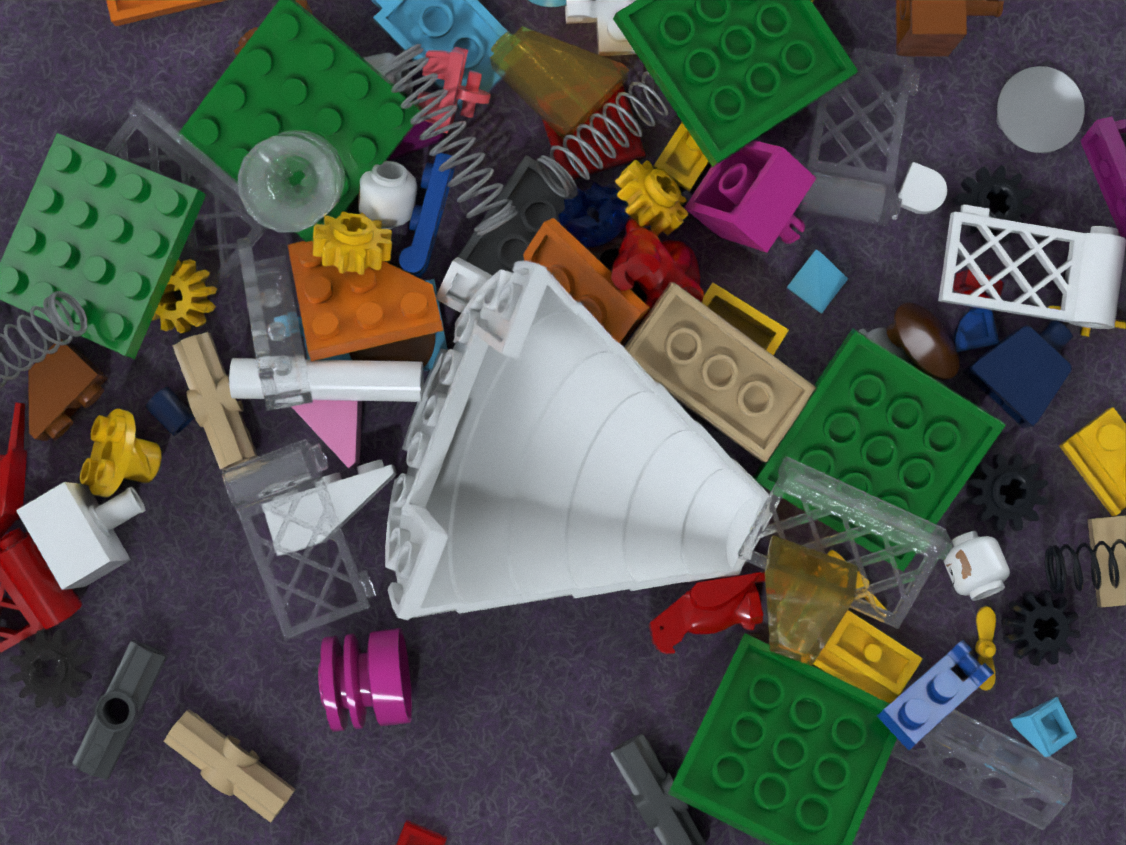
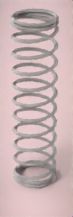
M416 44L381 65L378 70L381 71L383 77H388L418 65L392 87L391 92L393 93L403 91L429 80L402 102L401 108L403 109L440 95L410 121V124H418L449 111L420 135V140L429 139L460 126L429 152L430 156H434L469 142L444 162L438 171L448 170L479 157L468 168L453 178L447 187L456 186L471 178L489 172L457 199V202L461 203L481 193L498 188L466 215V218H471L491 208L508 203L498 213L475 227L476 235L482 236L512 219L518 214V210H515L516 206H511L513 202L511 199H503L487 205L502 191L503 184L497 183L475 191L493 175V168H485L465 176L484 159L485 153L478 152L453 162L475 143L476 138L471 136L444 146L465 128L467 122L458 121L432 132L455 113L457 106L450 105L421 117L448 93V90L442 89L412 101L437 80L438 74L433 73L401 86L429 62V58L424 57L397 68L423 52V48H420L421 44Z
M648 71L643 73L642 83L632 82L629 85V93L620 92L617 94L616 104L605 103L603 115L598 113L592 114L590 126L579 124L577 136L566 135L563 140V147L552 146L550 157L541 155L540 158H537L536 166L539 174L556 194L561 197H568L572 194V190L576 191L577 189L571 175L555 161L553 152L556 149L565 152L570 164L583 179H590L589 171L585 165L568 150V139L572 138L578 141L587 159L596 168H603L599 155L587 142L581 139L580 130L582 128L591 130L595 141L603 152L611 158H616V151L612 144L600 131L594 128L593 120L595 117L604 119L609 132L622 147H629V140L625 133L613 120L607 117L606 109L608 107L617 108L618 114L628 130L635 136L642 137V129L638 122L627 110L620 106L619 99L621 96L630 98L634 110L643 122L649 126H655V118L651 111L641 100L632 94L634 86L639 85L643 88L649 103L659 114L663 116L668 115V108L663 99L651 87L645 84L646 76L650 75ZM648 91L656 97L665 112L654 103ZM635 102H637L644 109V111L648 114L649 118L651 119V122L645 118V116L641 113ZM623 113L632 121L638 132L630 126ZM611 125L619 132L625 143L616 135ZM598 136L606 143L612 154L605 148ZM586 148H587V149L591 152V154L595 157V159L597 160V162H595L594 159L590 156V154L588 153V151L586 150ZM574 160H575V161L577 162V164L582 168V170L584 171V173L578 168V166L576 165V163L574 162ZM544 164L555 173L564 189L551 177Z
M62 291L53 292V294L44 299V308L33 306L30 310V317L25 315L18 316L17 326L10 323L5 325L3 329L4 334L0 333V337L6 340L8 346L16 354L18 367L6 361L0 352V361L3 362L5 368V376L0 374V378L4 379L0 383V388L5 386L8 380L17 378L21 371L31 369L34 362L39 363L45 359L47 354L57 352L60 345L70 343L73 336L78 337L86 332L88 328L86 314L74 297ZM56 297L67 301L74 309L81 324L79 331L74 330L73 322L67 309L55 299ZM54 303L65 313L70 327L61 319ZM35 310L43 312L51 321L56 331L57 341L45 334L34 318ZM22 319L29 320L40 333L44 350L33 344L22 330L20 324ZM8 328H15L30 348L31 358L24 356L17 350L15 344L8 337ZM60 331L68 334V339L60 341ZM47 340L56 344L55 347L47 350ZM34 349L43 353L41 357L34 359ZM21 358L29 361V364L21 367ZM8 367L17 370L15 374L9 376Z

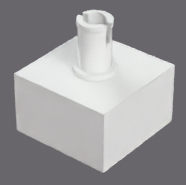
M63 482L16 511L61 589L65 590L86 587L130 561V557L113 529L135 515L143 513L146 509L141 498L132 487H128L126 491L99 506L87 485Z

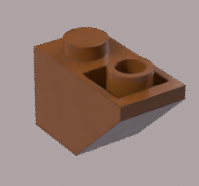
M71 342L66 345H60L57 352L47 354L43 361L35 363L28 370L29 434L35 440L48 441L50 438L53 440L59 439L73 425L70 417L81 406L84 408L90 407L104 392L101 385L108 377ZM53 344L48 350L54 348L56 344Z

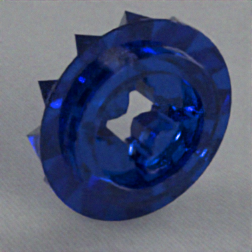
M594 182L591 189L584 191L577 187V195L573 199H564L565 209L558 214L561 225L584 247H595L611 241L624 229L629 218V214L625 210L629 205L627 201L617 197L619 191L612 184L601 187ZM594 207L598 210L599 222L596 223L594 218L591 219L587 213V208Z

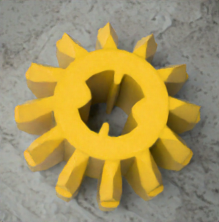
M179 259L152 319L153 321L160 318V330L170 331L175 327L179 333L189 332L192 325L195 327L204 325L206 323L204 313L213 312L216 308L207 299V296L215 294L217 288L215 286L206 287L204 283L208 279L210 272L207 270L196 272V261L192 259L184 260L182 264ZM180 290L182 299L176 300L174 291Z

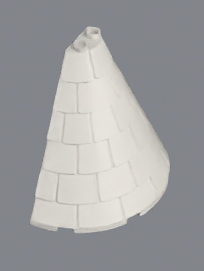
M517 261L514 264L513 274L512 272L499 270L477 291L455 322L454 338L457 342L454 348L450 350L440 349L423 386L422 402H417L402 447L403 450L407 451L408 471L407 474L402 473L394 480L388 513L385 567L396 571L397 583L391 582L388 588L389 598L397 617L409 620L410 618L454 610L459 614L572 595L575 599L627 589L635 591L681 582L737 576L740 574L743 565L751 557L752 543L759 526L768 516L771 496L736 460L732 459L699 422L689 416L662 384L655 382L629 352L613 339L582 303L575 301L546 269L547 267L530 261Z

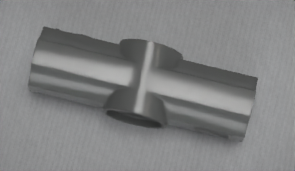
M136 640L130 641L105 695L101 696L96 703L95 716L72 762L80 771L105 780L111 777L136 723L143 716L147 699L168 658V655L161 652V650ZM115 698L123 699L129 706V716L126 721L118 720L112 713L111 706Z
M640 733L612 749L610 754L633 793L630 796L649 830L653 829L661 845H706L686 810L689 808L687 803L668 794L674 780L670 773H665L644 734Z

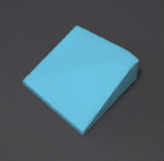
M816 249L786 288L822 314L848 278Z
M1058 697L1010 719L1013 727L1044 757L1051 756L1077 737Z

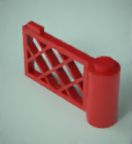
M17 528L0 539V617L3 607L19 610L29 623L19 630L0 626V637H5L0 640L1 653L40 630L49 629L63 622L78 611L83 603L73 589H61L28 531L23 533L21 528ZM6 591L11 597V599L5 597Z

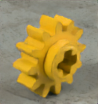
M634 160L615 180L616 184L622 188L617 193V197L623 200L626 213L635 219L640 227L651 226L652 231L657 236L662 231L670 235L683 223V219L689 214L682 207L687 200L681 196V191L675 180L664 169H653L652 164L648 160L643 164Z
M342 211L341 215L336 219L326 215L324 216V225H314L313 256L322 257V266L324 267L336 266L339 273L350 271L363 275L365 269L369 266L375 270H380L382 261H390L392 230L382 229V221H372L364 213L348 214Z

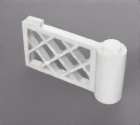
M962 205L960 212L954 211L950 214L938 301L1069 322L1072 325L1086 328L1113 329L1115 327L1126 239L1118 236V229L1107 226H1092L1090 233H1081L989 217L990 209L970 205ZM962 224L977 227L987 243L971 255L959 241ZM990 229L999 230L1002 232L994 236ZM1010 232L1020 234L1030 248L1029 251L1014 262L998 242ZM1033 236L1045 239L1037 243ZM1052 240L1070 242L1067 261L1056 269L1042 248ZM991 247L1006 268L988 280L974 259ZM957 254H959L963 261L956 265ZM1034 254L1049 275L1031 287L1017 266ZM967 265L981 286L970 295L952 293L955 273ZM1066 270L1064 280L1060 274ZM1009 272L1024 292L1013 302L1003 301L992 286ZM1053 280L1063 293L1061 310L1046 308L1035 292ZM985 291L990 299L977 296ZM1028 298L1034 306L1021 303Z

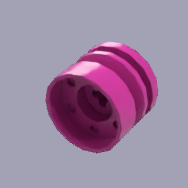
M401 628L371 631L367 652L361 653L359 642L354 633L345 636L343 653L336 635L326 636L322 639L321 660L318 667L319 691L322 705L326 710L329 726L333 732L345 731L347 728L348 709L355 729H362L364 727L367 707H373L375 717L380 726L411 722V681L406 642Z

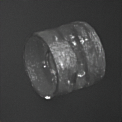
M287 130L256 144L244 157L238 174L239 196L246 211L260 225L277 232H299L315 225L339 203L345 187V167L338 151L324 137L307 130ZM301 170L305 174V178L302 179L301 185L296 184L292 186L288 181L292 176L291 171L297 172Z

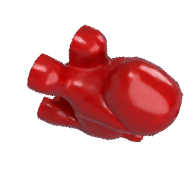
M629 219L626 223L627 235L624 237L619 248V256L613 263L611 280L614 286L619 290H629L633 288L634 281H636L641 290L646 294L645 304L650 307L649 311L670 282H674L702 303L704 291L700 286L699 264L694 251L683 241L666 240L661 242L654 232L641 228L635 219Z

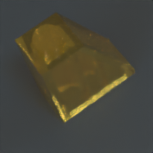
M523 26L514 34L509 31L506 32L491 48V51L494 53L490 57L491 68L563 140L566 135H573L577 131L579 124H584L628 80L630 71L622 63Z
M772 535L769 541L765 568L770 651L812 666L855 599L858 566Z

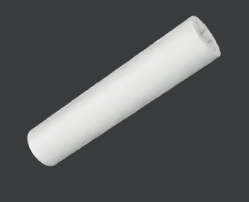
M233 358L230 364L229 386L233 399L422 402L424 371L422 361H311V359Z

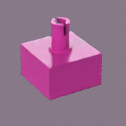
M753 140L718 165L711 167L684 208L719 237L767 253L778 236L786 244H791L801 237L791 227L794 226L803 233L805 223L793 213L817 178L783 147Z

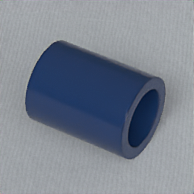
M168 386L158 391L145 406L173 436L179 434L195 418L192 410Z

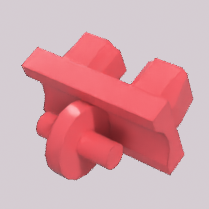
M455 47L451 52L444 50H428L425 57L429 58V62L423 67L422 75L438 74L437 79L445 80L443 89L448 90V93L423 116L450 105L457 106L458 99H461L463 103L460 115L473 118L476 103L489 104L491 94L479 89L481 73L469 71L467 84L462 86L468 49ZM423 91L418 95L417 99L431 93ZM440 95L423 101L418 105L424 109ZM449 111L441 113L425 121L435 124ZM456 111L445 122L439 125L435 129V131L450 124H453Z

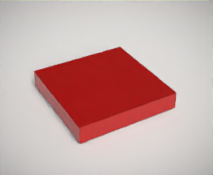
M619 73L536 99L551 148L552 146L563 147V140L566 135L577 136L579 124L590 126L591 115L596 113L603 115L605 103L616 104L617 94L625 92ZM621 96L619 99L620 106L633 116L627 96ZM608 107L606 115L625 133L629 140L628 148L622 147L613 138L604 119L595 117L593 125L612 144L616 151V158H611L603 152L595 141L591 130L587 128L580 130L581 139L587 142L601 158L603 163L602 169L596 168L587 159L578 141L572 138L567 140L568 150L580 159L590 175L646 157L640 137L635 136L628 130L615 107ZM623 113L630 126L638 132L632 121ZM611 125L616 135L625 143L619 132ZM598 136L605 148L612 154L606 143ZM586 148V150L588 151V153L590 154V156L594 159L595 162H597V160L595 159V157H594V156L591 154V152ZM556 149L553 152L555 161L571 175L573 180L582 178L570 164L565 152ZM574 160V162L576 163V165L578 166V168L584 173V171L582 170V168H581V167L577 164V162Z

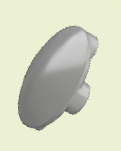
M1030 67L1016 73L1002 88L997 102L996 121L1006 137L1016 146L1029 152L1051 153L1067 145L1079 132L1085 111L1083 97L1075 82L1063 72L1050 67Z

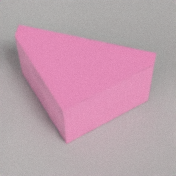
M290 400L288 402L348 468L354 469L360 464L362 401Z

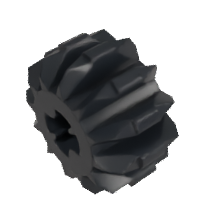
M1041 590L1038 598L1032 591H1026L1023 593L1025 607L1016 601L1009 603L1010 610L1017 614L1015 619L1003 617L1001 623L1005 626L1014 627V632L1007 633L1003 636V640L1008 644L1018 643L1013 652L1015 657L1022 659L1028 655L1030 664L1040 666L1045 657L1048 663L1054 665L1059 662L1058 650L1069 655L1073 652L1072 646L1066 640L1068 637H1080V631L1069 628V624L1075 622L1079 616L1077 612L1064 613L1068 605V600L1065 597H1058L1053 601L1052 592L1049 590ZM1037 619L1048 621V624L1044 625V627L1049 628L1046 636L1034 634L1035 631L1039 630L1033 627Z

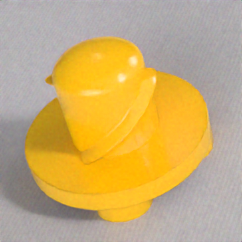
M114 409L107 417L97 416L92 425L91 440L95 442L90 458L85 460L81 468L80 483L89 486L93 495L104 498L110 497L118 489L123 478L141 483H149L159 471L162 459L160 446L157 443L135 437V420L133 414L129 411Z

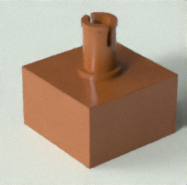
M895 0L896 56H949L967 34L966 16L1001 17L1004 1Z

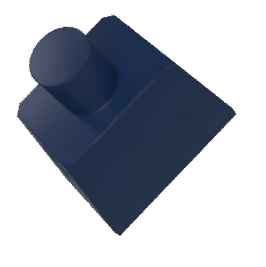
M1052 320L1040 334L1029 325H1024L969 364L962 372L1022 428L1033 427L1039 421L1073 368L1059 354L1073 338V334L1065 325L1057 320Z

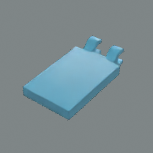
M371 0L381 9L373 17L374 22L403 52L416 44H421L420 48H423V52L413 57L412 61L424 58L428 50L451 52L455 47L468 49L462 86L467 84L469 71L482 74L479 89L489 92L528 54L523 46L478 0ZM437 79L434 84L442 90L445 80ZM458 99L457 107L461 110L463 100Z

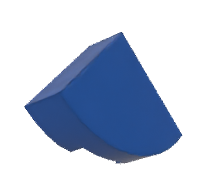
M977 307L971 308L959 321L960 324L959 326L957 325L958 329L957 331L955 329L953 337L957 352L998 344L999 339L992 310Z

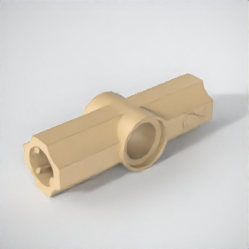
M205 332L193 335L172 345L189 388L186 393L190 408L199 426L205 429L219 468L223 470L256 457V448L253 445L250 432L241 414L244 411L242 401L237 402L236 399L231 397L229 374L226 375L211 333Z
M190 709L174 724L163 741L201 770V776L211 786L226 795L233 796L234 794L269 822L275 819L296 790L260 763L259 756L253 750L248 753L238 745L241 742L240 740L230 735L226 737Z

